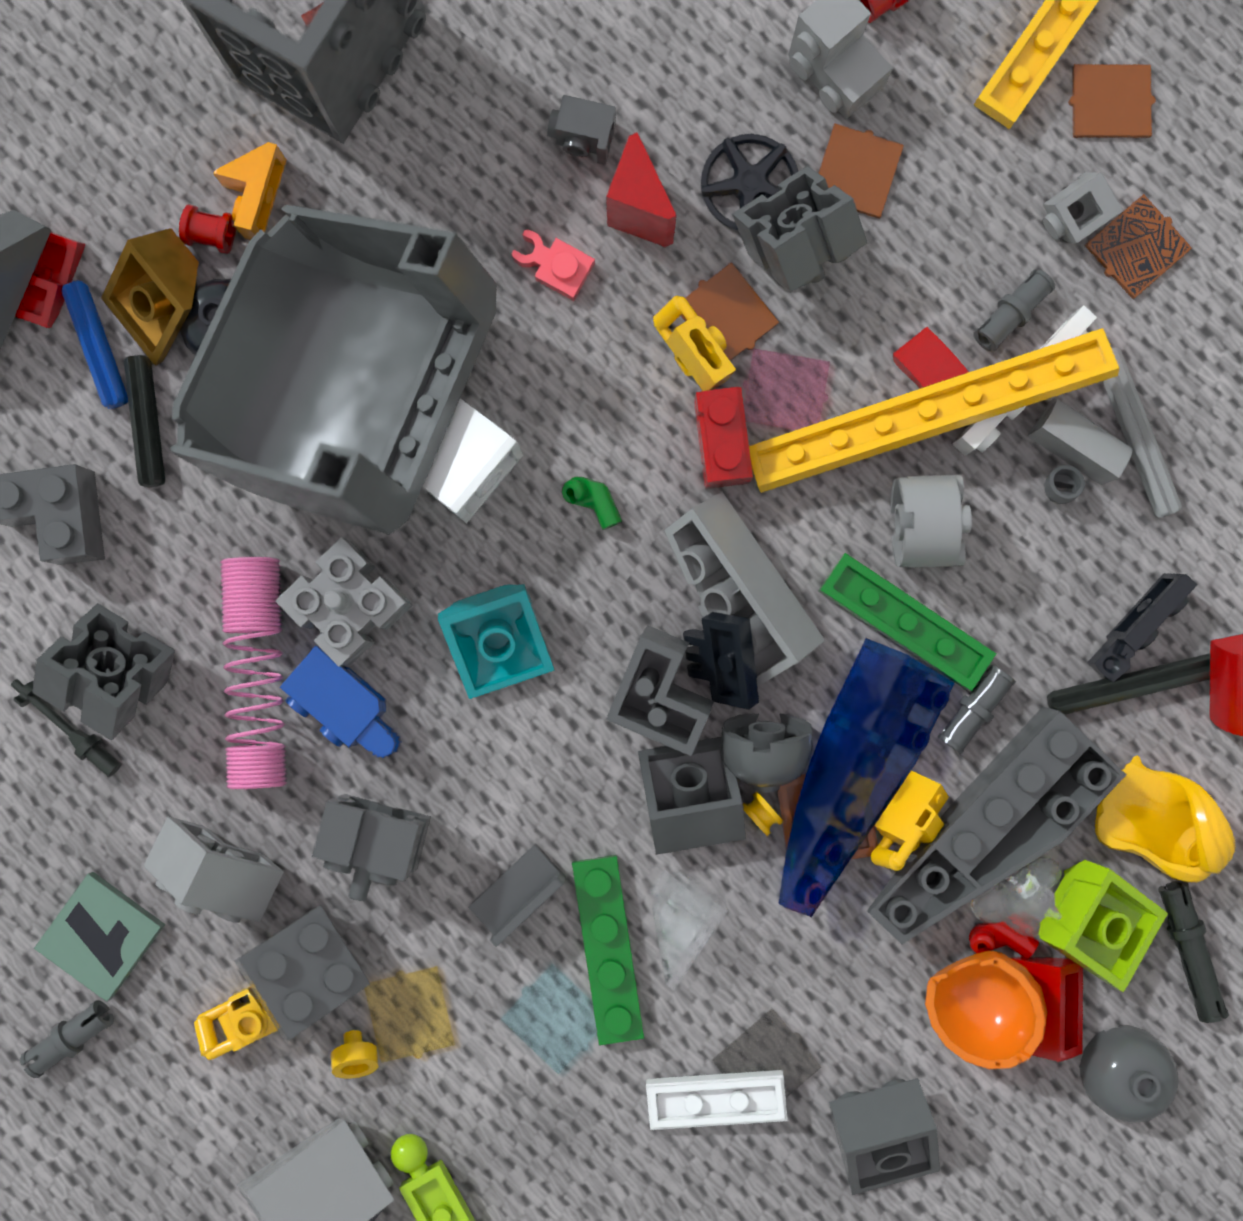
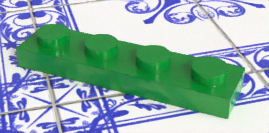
M847 553L842 554L818 590V592L966 691L974 689L997 654Z
M617 855L572 861L599 1046L644 1039Z

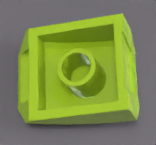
M1083 860L1064 870L1065 876L1043 914L1037 917L1039 937L1042 941L1088 972L1124 993L1168 913L1111 869Z

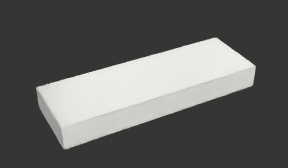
M783 1070L647 1079L646 1081L650 1130L788 1121Z

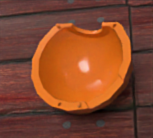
M985 951L968 956L946 966L928 981L925 1006L931 1027L945 1047L965 1062L986 1069L1013 1068L1030 1059L1043 1040L1047 1009L1041 987L1026 967L1005 954L997 951Z

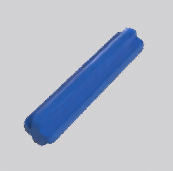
M81 280L63 285L61 292L102 405L108 409H114L127 404L128 395L88 285Z

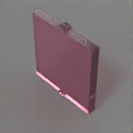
M753 349L748 380L743 382V388L746 389L744 399L746 422L790 430H798L819 423L823 403L828 400L825 389L830 362Z

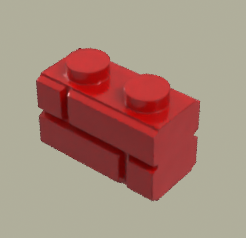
M731 387L696 392L694 408L701 463L704 465L702 471L705 489L749 484L753 478L742 388Z

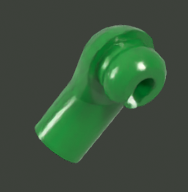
M581 476L573 477L564 483L562 487L564 500L569 504L593 509L602 530L623 522L609 488L604 483Z

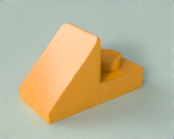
M267 142L216 169L213 173L223 187L243 192V196L239 195L235 200L232 218L234 226L245 239L251 240L261 229L264 232L266 231L287 161L277 144Z

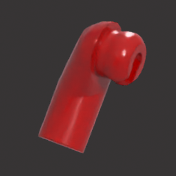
M997 918L979 923L972 928L969 934L970 947L976 954L1008 946L1024 958L1029 959L1039 945L1038 939L1006 918Z

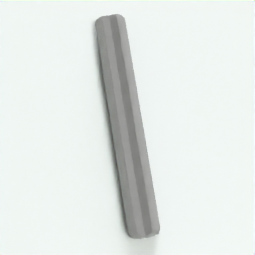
M1118 347L1112 348L1119 366L1118 376L1104 380L1103 383L1127 445L1133 450L1132 457L1153 511L1157 517H1165L1181 510L1182 504L1121 349Z

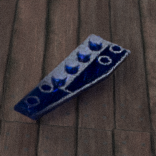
M868 638L865 639L826 719L808 766L786 850L779 905L810 917L814 915L917 763L921 752L927 747L931 731L941 711L949 701L950 692L955 684L953 681L908 654Z

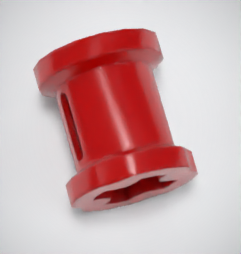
M186 205L179 222V238L187 246L199 243L217 247L218 251L223 254L230 253L236 233L232 214L224 213L222 216L201 212L195 205Z

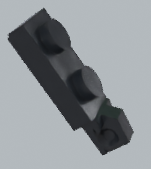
M1163 573L1106 636L1108 640L1087 663L1103 679L1111 682L1116 681L1130 669V658L1135 656V652L1146 648L1157 638L1159 626L1168 617L1178 614L1188 604V595L1197 584L1187 574Z

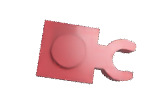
M525 230L522 234L523 239L535 246L534 251L529 255H523L519 251L513 250L511 254L512 259L522 267H539L535 274L536 281L574 301L591 272L595 259L558 238L554 240L549 249L543 245L541 237L536 232Z

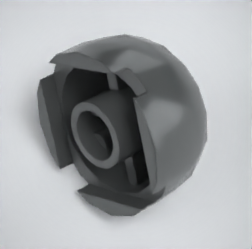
M779 713L781 723L772 721L756 722L759 714H741L727 719L724 722V728H722L721 733L723 757L727 768L743 783L752 785V788L758 792L770 793L778 791L780 786L789 784L799 778L811 760L813 738L812 725L803 718Z
M1121 1025L1118 1028H1112L1106 1032L1103 1030L1096 1034L1085 1047L1079 1066L1080 1076L1083 1078V1086L1087 1091L1089 1099L1109 1116L1129 1123L1148 1122L1163 1114L1174 1101L1179 1084L1177 1065L1166 1046L1146 1030L1130 1025Z

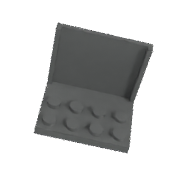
M181 0L231 78L342 144L348 138L364 111L369 113L375 107L380 95V84L387 74L392 76L398 70L403 58V47L410 37L415 39L421 33L426 21L422 0H324L302 37L296 42L277 31L274 23L264 14L253 8L245 12L235 6L233 0Z

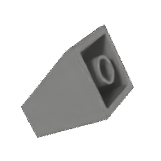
M339 1118L237 1184L259 1221H369L394 1201L388 1190L393 1185V1181L380 1161L372 1165L363 1149L369 1143L362 1130L354 1121L348 1125L345 1120Z

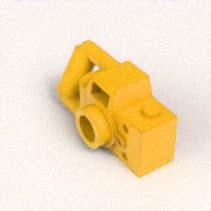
M674 296L653 317L654 327L674 353V360L686 377L692 376L703 391L716 389L725 383L736 371V368L723 352L727 348L723 334L715 326L707 329L705 320L696 314L685 297ZM683 314L687 321L676 327L672 332L669 326Z
M910 771L875 824L877 830L884 836L871 853V860L875 865L899 871L904 867L912 851H915L921 843H931L934 841L944 826L938 814L949 798L940 783ZM894 842L901 845L898 852L889 850Z
M250 986L234 993L228 998V1001L199 1014L194 1022L201 1056L206 1057L208 1060H213L232 1050L233 1052L278 1031ZM248 995L249 1001L240 1004L238 999ZM217 1018L227 1037V1040L218 1044L213 1020Z

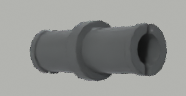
M1034 269L1029 277L1011 295L1006 294L997 303L998 309L980 328L974 331L973 335L977 343L985 350L995 352L1017 326H1025L1031 319V312L1048 294L1054 291L1055 283L1046 272Z
M991 665L989 671L970 696L964 695L959 701L962 705L937 737L962 754L983 723L989 724L992 721L994 715L991 713L1011 686H1014L1016 681L998 667Z
M96 1000L69 1022L61 1021L55 1025L47 1038L21 1054V1065H25L31 1060L35 1061L26 1067L24 1071L33 1078H39L65 1057L72 1058L81 1052L84 1043L105 1028L113 1025L114 1017L112 1013L103 1019L100 1017L110 1010L109 1007L102 1001Z

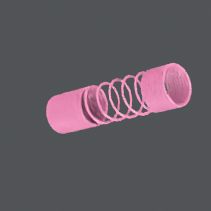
M238 557L223 559L220 562L222 564L220 566L222 568L220 571L222 579L220 581L223 587L221 589L223 591L221 593L223 596L221 598L223 600L221 603L223 605L221 607L223 609L221 612L223 620L221 622L224 623L222 631L224 633H252L226 639L222 644L227 648L235 650L271 653L270 655L226 663L223 668L234 673L261 674L275 677L227 687L223 692L232 696L276 700L271 703L227 711L224 716L229 719L257 720L279 724L272 727L231 734L225 738L226 741L232 743L265 744L263 746H231L225 749L227 751L225 759L228 765L226 767V773L228 774L226 776L228 779L226 787L229 789L272 788L287 784L285 781L287 779L285 777L287 774L285 773L286 764L284 763L286 761V755L284 754L286 746L284 744L236 739L278 730L285 724L277 719L233 715L274 707L282 704L284 700L278 696H263L232 691L277 682L284 677L274 672L264 673L231 668V666L278 658L283 653L275 649H256L228 644L239 640L278 634L282 631L280 627L282 625V619L280 618L282 610L275 602L281 594L279 591L281 589L279 586L281 584L279 582L281 580L279 578L281 575L279 567L281 565L278 564L280 560L277 558Z

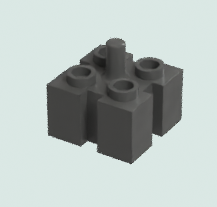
M809 166L804 167L779 183V192L768 199L761 195L732 214L751 259L764 270L770 268L774 279L789 292H793L810 282L817 283L825 277L822 264L827 261L831 263L842 262L849 258L852 253L868 244L854 199L835 185L828 188L826 179Z
M97 603L74 624L71 642L61 636L36 659L32 693L63 712L70 706L77 707L82 710L81 723L112 741L135 717L138 701L147 705L169 680L175 650L146 632H143L138 638L127 632L128 621Z
M348 794L340 795L338 799L333 798L326 801L312 858L324 860V868L339 873H351L352 867H356L349 891V898L357 901H366L371 880L381 884L396 885L397 880L405 881L411 873L418 869L431 816L398 807L382 805L375 801Z

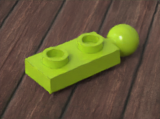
M405 1134L399 1137L392 1146L391 1160L399 1171L409 1173L411 1176L401 1182L399 1190L416 1221H475L442 1159L427 1167L425 1162L428 1150L425 1141L415 1134Z

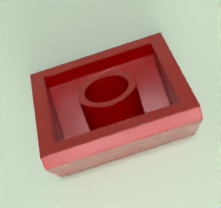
M638 132L628 137L606 196L607 226L667 247L674 242L677 215Z

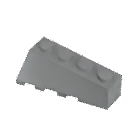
M722 491L693 507L664 530L687 583L695 585L701 598V605L698 608L702 617L711 612L750 618L757 687L798 663L825 641Z

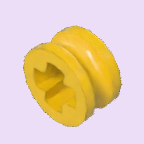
M756 791L752 794L753 801L751 803L743 802V810L761 831L768 836L771 834L770 827L773 824L781 825L784 821Z

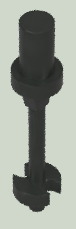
M15 679L11 683V686L20 693L14 697L13 701L20 707L31 703L68 735V739L76 749L74 754L79 759L84 760L87 758L108 778L119 770L122 764L99 745L102 742L95 734L88 735L80 730H75L39 697L32 693L34 681L24 685L18 679Z

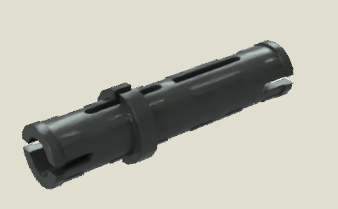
M1177 881L1167 883L1166 886L1158 888L1168 913L1170 925L1167 927L1170 939L1175 940L1186 979L1195 1002L1198 1019L1203 1023L1222 1021L1221 1018L1226 1019L1229 1013L1206 946L1204 934L1207 930L1205 923L1198 918L1188 882Z

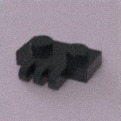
M711 612L701 618L703 630L690 629L683 632V640L689 642V645H693L688 647L685 652L686 660L693 662L687 665L688 676L710 682L712 701L749 710L759 703L750 618Z

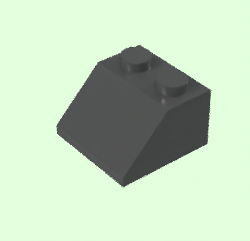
M721 737L698 740L692 756L668 746L638 751L656 855L746 839L743 803L736 776L727 768L724 762Z
M918 1078L908 1081L903 1079L892 1080L879 1089L864 1093L859 1091L848 1092L841 1095L837 1100L829 1102L832 1122L852 1195L940 1172L938 1131Z

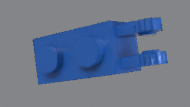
M315 645L280 686L289 695L285 700L286 703L301 716L307 717L311 714L323 725L320 728V732L338 747H341L343 744L352 747L359 743L367 751H372L373 755H376L377 758H385V756L388 757L390 754L398 752L402 742L399 740L400 736H397V732L394 733L393 728L381 719V716L386 712L385 698L351 668L338 667L318 645Z

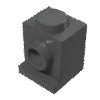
M563 95L560 110L552 109L547 136L556 138L557 145L563 146V150L568 154L586 157L589 153L597 154V163L606 165L616 125V107Z

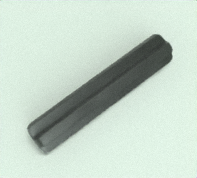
M132 355L124 359V369L137 480L140 486L157 487L164 485L165 473L152 363L145 355Z

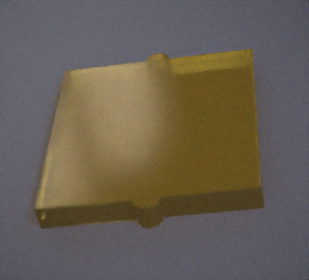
M437 966L410 973L399 970L396 976L372 981L365 988L381 1063L412 1055L419 1059L424 1052L455 1045Z

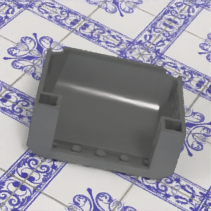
M285 204L281 209L286 215L267 234L261 229L249 241L173 403L172 420L178 424L177 444L171 446L170 452L205 472L255 495L310 513L390 535L406 523L412 513L495 317L497 283L456 232Z

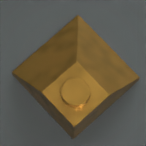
M172 228L128 239L101 296L103 302L155 366L164 361L192 309L199 262L189 248L185 246Z

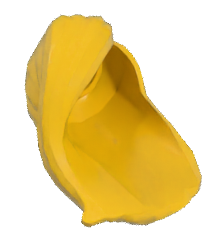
M1134 756L1130 763H1127L1124 769H1122L1127 775L1097 806L1095 833L1099 842L1110 849L1138 855L1164 874L1180 881L1197 883L1205 880L1211 873H1220L1231 861L1236 845L1232 829L1217 803L1194 781L1175 773L1149 769L1142 764L1140 756Z

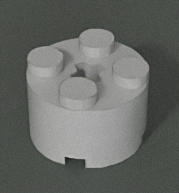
M961 474L905 476L893 481L890 510L891 513H895V535L892 536V552L897 567L964 566L966 553L962 534L970 533L972 516L970 506L961 505L964 496V481Z

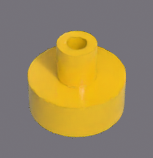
M359 1030L345 1032L343 1034L344 1044L336 1047L331 1052V1069L335 1077L344 1079L359 1078L369 1075L378 1069L377 1047L372 1043L362 1042V1032Z

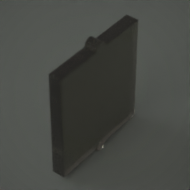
M773 1008L712 1059L723 1074L783 1070L785 1098L821 1068V1065L800 1042L802 1040L800 1033H793Z

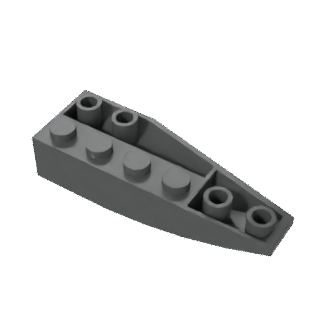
M1042 707L940 817L944 826L934 841L931 843H921L915 851H912L904 867L896 871L867 912L903 945L1061 844L1127 774L1061 711Z

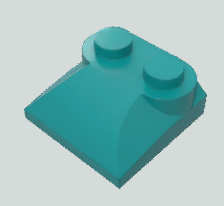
M525 584L503 585L458 600L438 613V622L469 699L555 671Z

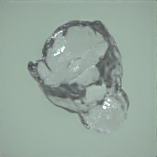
M1045 856L1032 861L971 900V909L974 915L980 921L986 923L1004 922L1021 935L1036 937L1039 934L1040 922L1043 918L1052 917L1059 920L1062 917L1055 907V894L1050 888L1060 881L1062 871L1059 867V861L1046 858Z

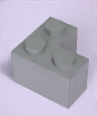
M816 0L798 16L788 53L790 57L789 62L798 77L802 80L809 78L820 90L819 97L828 110L833 113L839 111L845 119H848L886 85L893 67L863 35L871 13L859 0Z
M167 816L144 864V867L157 880L155 885L170 893L175 898L174 904L178 908L192 914H201L202 909L212 911L220 918L234 923H239L241 918L260 922L284 873L283 870L261 853L225 844L207 827Z

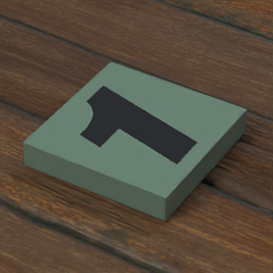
M91 872L83 879L34 949L108 1002L117 993L166 924L99 875Z

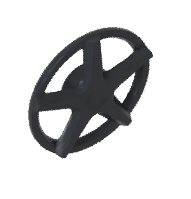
M743 134L724 139L708 156L701 174L702 197L714 218L726 227L739 231L735 222L729 220L718 211L711 198L735 195L740 200V208L761 195L768 199L779 192L778 186L769 181V175L778 163L783 159L791 176L798 172L796 162L788 152L787 147L783 143H778L769 137L758 134ZM758 144L770 148L771 151L758 163L752 165L747 161L737 145ZM725 152L734 170L733 177L708 184L712 166L720 155Z

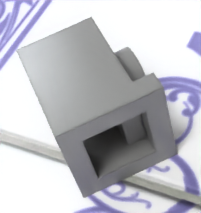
M1084 172L1077 177L1078 180L1042 204L1048 213L1042 219L1043 224L1055 240H1059L1062 237L1065 242L1078 243L1123 211L1102 172ZM1075 202L1078 207V213L1073 218L1067 207Z

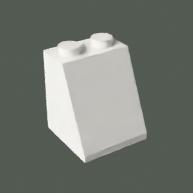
M460 398L422 488L467 524L523 457V454L515 439Z

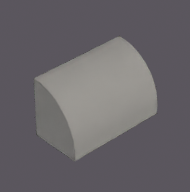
M1053 398L1027 436L1100 485L1120 478L1133 451L1130 446L1057 398Z

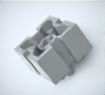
M341 537L315 562L323 570L315 579L301 575L275 602L301 628L313 629L316 626L321 633L313 641L338 667H350L375 643L367 634L375 626L388 630L413 604L388 579L379 576L374 581L368 574L376 566L351 541Z

